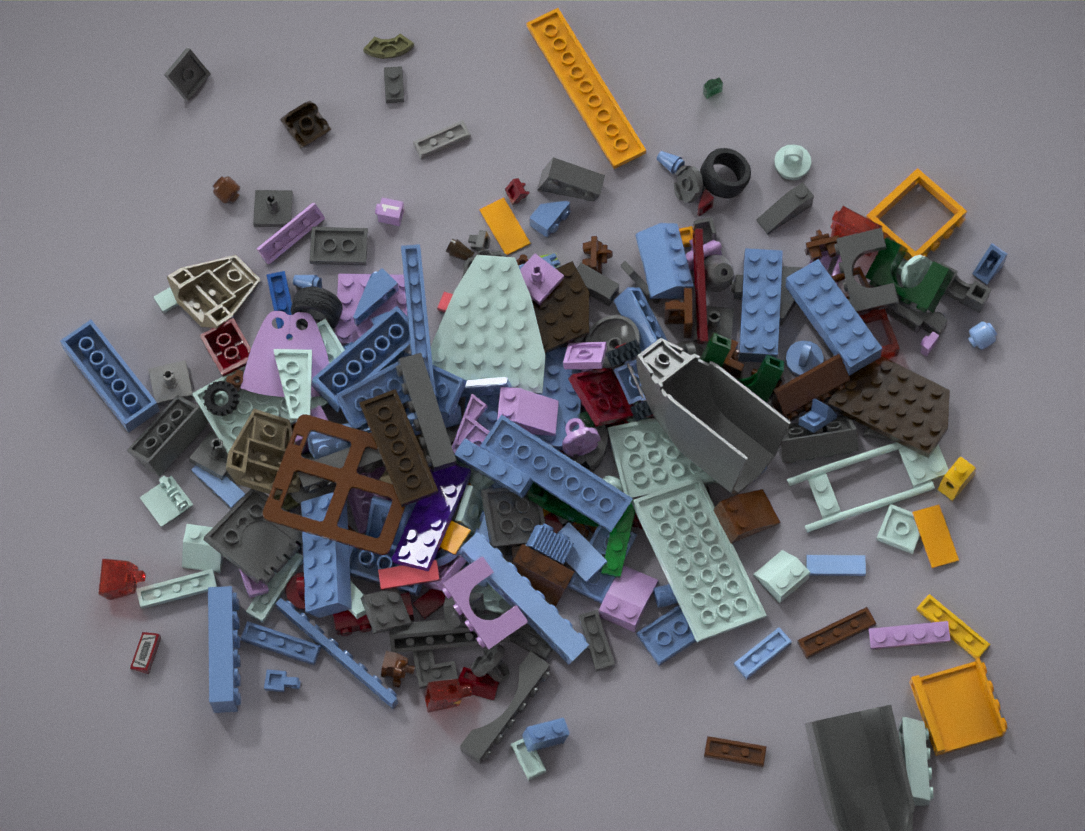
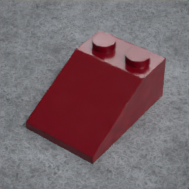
M234 318L224 322L218 328H212L200 334L205 349L223 377L247 364L251 347Z

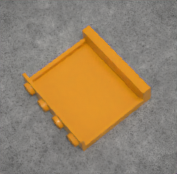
M979 657L971 663L923 677L919 675L912 676L909 683L925 728H928L929 740L935 756L1003 737L1006 729H1008L1005 718H1001L999 712L1001 710L998 699H994L992 693L994 692L993 684L986 677V665L984 662L981 663Z

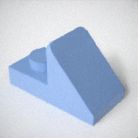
M813 399L811 411L799 418L798 425L814 433L835 420L837 414L828 405Z

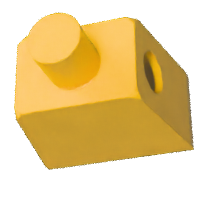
M960 456L944 475L937 490L954 501L975 476V466ZM948 483H951L954 488L950 487Z

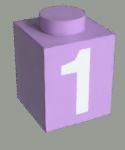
M382 197L380 204L377 203L375 209L378 222L400 226L405 211L404 202Z

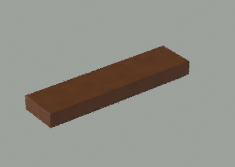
M865 607L799 639L797 643L805 658L808 659L876 626L877 623L868 607Z

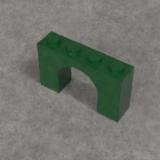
M886 237L887 249L878 251L865 276L870 280L869 284L873 287H879L894 283L897 295L901 296V301L908 305L913 302L917 305L916 309L924 313L927 310L934 313L955 272L933 261L921 283L912 288H902L897 281V269L908 249Z
M713 333L700 360L710 363V361L714 362L723 369L722 365L731 350V339ZM766 354L761 366L753 376L735 379L767 403L784 372V361Z

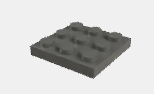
M506 488L485 489L481 491L489 542L493 548L526 545L534 527L545 524L543 508L527 497V493L524 498H521Z

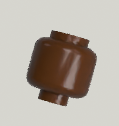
M221 176L212 186L214 188L213 194L224 204L230 201L234 203L240 197L238 193L240 186L229 176L225 178Z

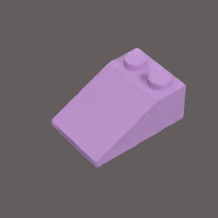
M501 387L497 420L502 414L531 434L555 436L559 401L521 388Z
M623 566L621 578L616 577L599 608L600 618L635 633L653 594V588H656L659 580Z

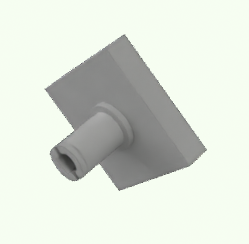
M185 360L148 369L154 398L158 405L171 403L177 395L185 399L193 397Z

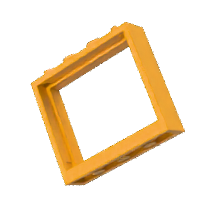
M917 168L866 215L865 224L872 230L882 228L884 239L887 237L906 247L908 250L903 258L909 261L914 256L922 255L928 257L927 254L931 250L934 252L944 238L947 240L953 234V230L956 227L962 226V223L966 220L967 210ZM919 183L949 209L954 216L915 252L879 219Z

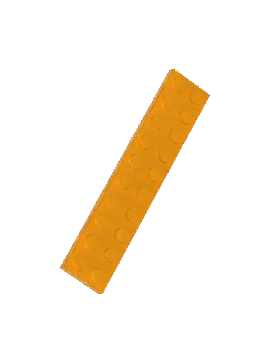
M559 8L527 22L526 27L613 169L646 154L644 145Z

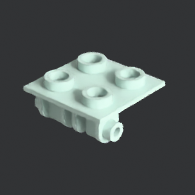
M172 476L161 477L159 479L160 484L139 497L161 527L193 506V503Z

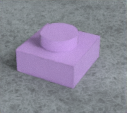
M932 332L929 337L926 335L920 343L922 346L920 353L927 357L937 344L939 335L935 332Z

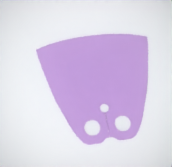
M272 311L266 316L252 345L241 389L262 395L285 397L273 349L312 350V378L329 364L320 331L310 314L297 312L294 315H288L283 311ZM279 317L283 319L284 326L280 329L274 328L272 326L274 318ZM305 319L308 322V327L305 330H299L296 327L297 320ZM291 334L293 339L287 340L286 335ZM311 386V397L321 396Z

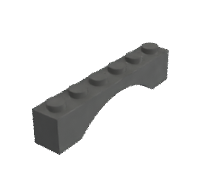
M530 651L519 666L518 688L509 707L493 722L471 730L460 745L461 751L479 764L483 760L487 761L492 754L491 749L495 744L499 745L504 738L503 733L507 728L511 729L514 725L516 715L522 713L528 705L526 703L530 697L533 698L537 694L539 684L549 678L551 674L549 672L550 664Z

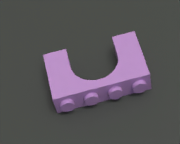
M481 556L442 583L444 586L442 591L448 599H453L455 602L453 607L459 615L463 614L467 619L464 623L471 632L473 630L478 635L476 640L482 648L490 649L528 621L517 605L494 620H483L472 612L469 604V596L472 589L479 582L494 573L484 557Z

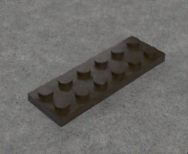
M396 389L359 402L401 507L438 494L437 486Z

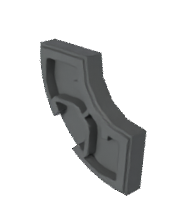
M626 261L621 264V268L657 304L661 299L650 297L646 282Z

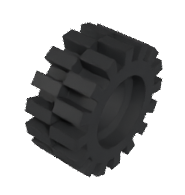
M215 381L207 386V390L204 391L203 404L211 414L227 416L238 408L236 406L240 402L238 401L240 395L233 384L225 381ZM219 391H224L228 395V402L224 406H218L215 403L214 397Z

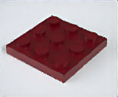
M602 368L576 373L568 378L596 426L634 418L630 409L634 405H629L618 378L612 369Z

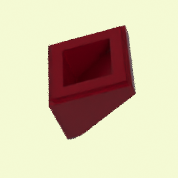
M706 189L698 205V216L706 213L714 204V197Z

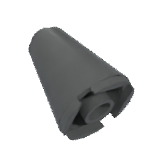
M715 254L704 258L705 289L711 292H721L727 289L734 279L732 263L722 255Z

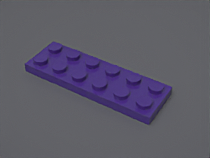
M455 465L432 472V469L430 470L437 486L438 494L416 502L391 559L393 563L429 572L472 473L470 468Z

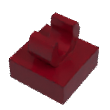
M519 178L512 179L505 188L512 205L518 204L522 198H526L530 193L524 190L526 184L521 183Z

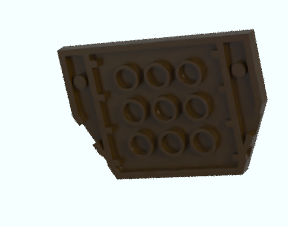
M573 261L555 268L564 275V279L540 305L532 300L545 354L589 334V291Z
M883 356L849 375L850 380L845 383V388L842 390L837 389L829 400L828 406L831 409L927 458L931 456L948 430L950 390Z

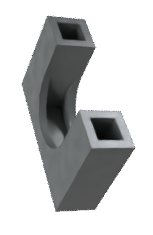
M882 228L837 238L838 244H834L836 254L841 256L842 262H839L841 274H845L846 279L843 281L845 292H849L850 299L847 300L855 311L863 313L899 304L894 283L867 288L858 284L854 279V266L861 256L887 249Z
M580 263L577 270L589 291V296L610 306L619 293V284ZM586 336L571 343H583L586 340Z

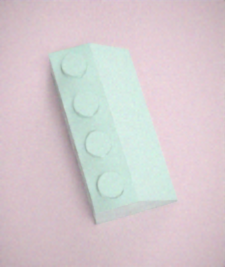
M902 717L898 727L899 740L914 805L926 806L929 805L930 799H933V787H929V779H932L931 767H928L927 760H930V748H926V740H929L928 728H925L923 721Z

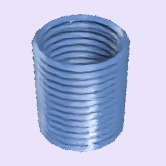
M670 584L653 588L658 608L678 604Z

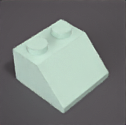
M186 525L183 539L182 568L201 571L213 569V572L221 573L224 556L203 540L204 536L213 527Z
M782 550L755 572L753 576L780 604L809 579L810 571L797 557Z

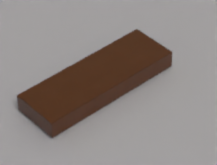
M707 736L704 757L763 767L767 746Z

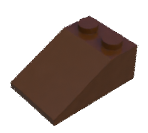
M763 489L734 495L720 501L713 509L731 544L781 523Z

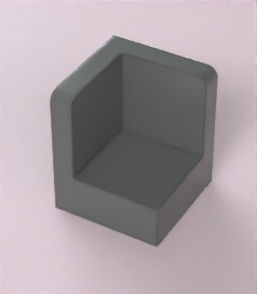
M712 217L694 221L693 231L695 229H703V245L712 240L716 241L717 233Z

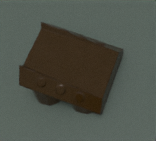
M311 100L301 104L280 119L300 148L307 146L332 130L326 119L319 113L317 105L311 102Z

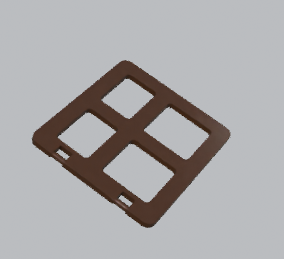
M303 414L298 417L290 442L272 485V490L263 509V517L266 521L375 554L386 555L391 550L406 506L401 507L392 484L357 473L365 449L378 450L371 433ZM311 432H317L351 443L349 453L342 468L329 466L301 456ZM297 435L303 437L300 446L294 444ZM296 472H302L337 484L323 521L313 520L282 510L284 500ZM352 488L392 499V504L379 538H373L337 526ZM276 490L283 491L280 500L273 499Z

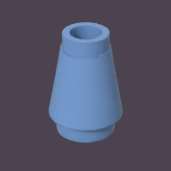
M664 151L659 152L657 156V161L672 174L685 165L682 157Z
M295 275L293 285L301 289L304 287L321 288L322 278L318 277V275Z

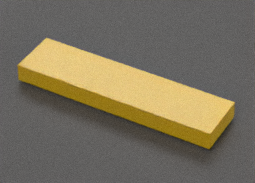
M930 594L916 608L931 623L948 621L950 638L975 659L977 657L980 658L989 648L990 643Z

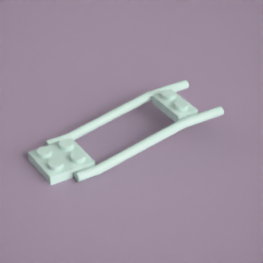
M895 442L787 479L789 486L808 480L823 518L822 520L805 525L806 532L809 533L838 521L933 490L935 487L932 480L944 476L949 469L939 444L931 456L927 458ZM899 450L913 489L841 512L826 473Z

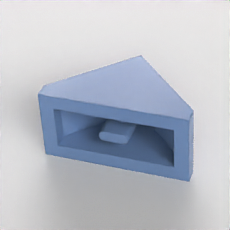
M992 243L972 274L985 284H988L1004 266L1008 254Z

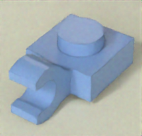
M267 669L264 690L285 692V687L300 689L301 681L297 677H287L286 671Z

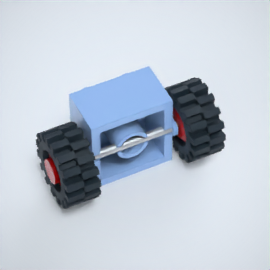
M637 339L624 343L605 353L611 367L623 362L625 364L614 369V372L629 405L639 400L643 401L630 407L636 422L653 416L640 384L637 361H632L631 359L642 352Z

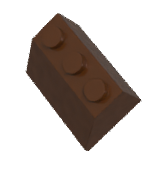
M524 544L521 545L512 562L517 568V572L531 582L532 588L535 591H540L545 597L544 600L549 605L555 607L574 574V571Z

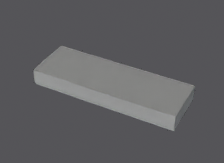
M462 120L413 141V145L420 159H423L471 138V134Z

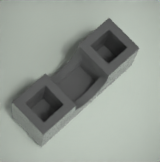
M941 262V265L955 272L944 294L980 313L989 299L992 289L977 281H974L973 284L962 281L957 275V270Z

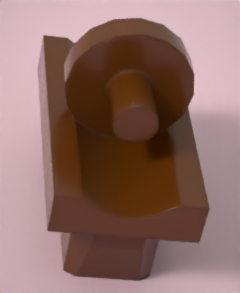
M820 229L816 230V236L810 237L811 242H806L805 254L810 256L812 262L817 259L820 261L822 259L821 252L827 251L830 258L839 256L836 254L834 244H838L837 238H839V235L829 237V233L822 234Z
M591 236V241L583 243V252L585 255L591 254V258L583 259L582 264L602 274V264H606L607 259L613 257V251L608 249V245H603L601 241H598L597 236Z

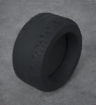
M718 148L712 151L700 169L704 187L710 193L720 198L728 199L738 196L745 189L751 178V168L746 158L741 153L730 148ZM720 164L729 167L735 173L737 181L729 182L719 177L715 172L714 165Z
M319 287L299 289L291 305L292 315L297 312L308 313L313 317L316 324L326 319L332 329L338 325L343 311V305L339 298L332 292ZM305 319L297 320L302 326L308 327V322Z

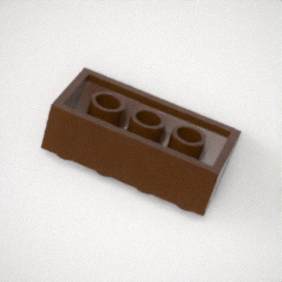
M840 354L776 388L773 391L772 397L774 409L786 419L792 421L803 411L808 412L811 410L813 399L824 403L832 397L837 389H844L845 383L850 378Z

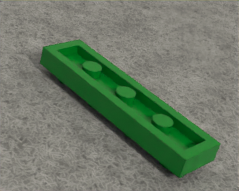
M631 503L612 532H610L605 554L607 563L602 567L601 572L604 575L621 578L635 516V510Z

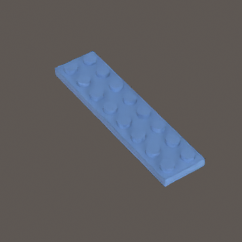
M502 414L480 445L484 450L529 475L535 484L612 532L633 500L627 494Z

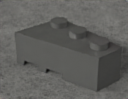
M553 157L542 170L537 190L584 199L586 201H595L601 194L605 175Z

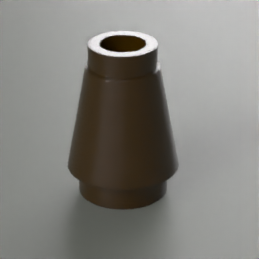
M452 239L446 249L449 256L467 261L468 258L473 257L475 254L458 239Z

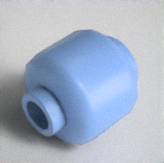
M982 321L969 330L971 337L968 340L974 348L977 346L983 350L996 341L995 336L997 333L990 322Z

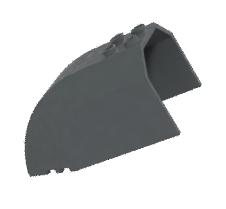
M660 338L636 357L638 376L646 401L656 420L678 450L729 492L737 495L756 480L776 456L791 422L716 363L711 361L707 363L700 360L699 355L685 353L682 351L683 348Z
M886 705L805 723L822 800L827 815L836 830L913 831L912 823L915 805L892 706Z

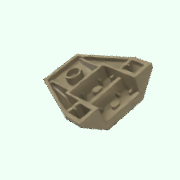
M237 255L181 267L167 276L176 302L201 327L218 328L224 322L232 319L261 280Z
M253 409L227 456L226 470L236 484L270 494L286 448L293 434L290 420ZM297 472L293 476L287 493L300 490L301 481ZM276 490L275 495L282 494L283 491Z

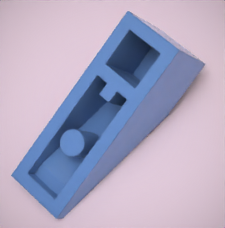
M383 268L375 271L369 277L353 316L356 326H359L399 291L398 283Z

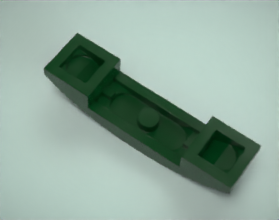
M534 482L529 488L527 497L543 509L576 523L595 527L599 526L598 523Z

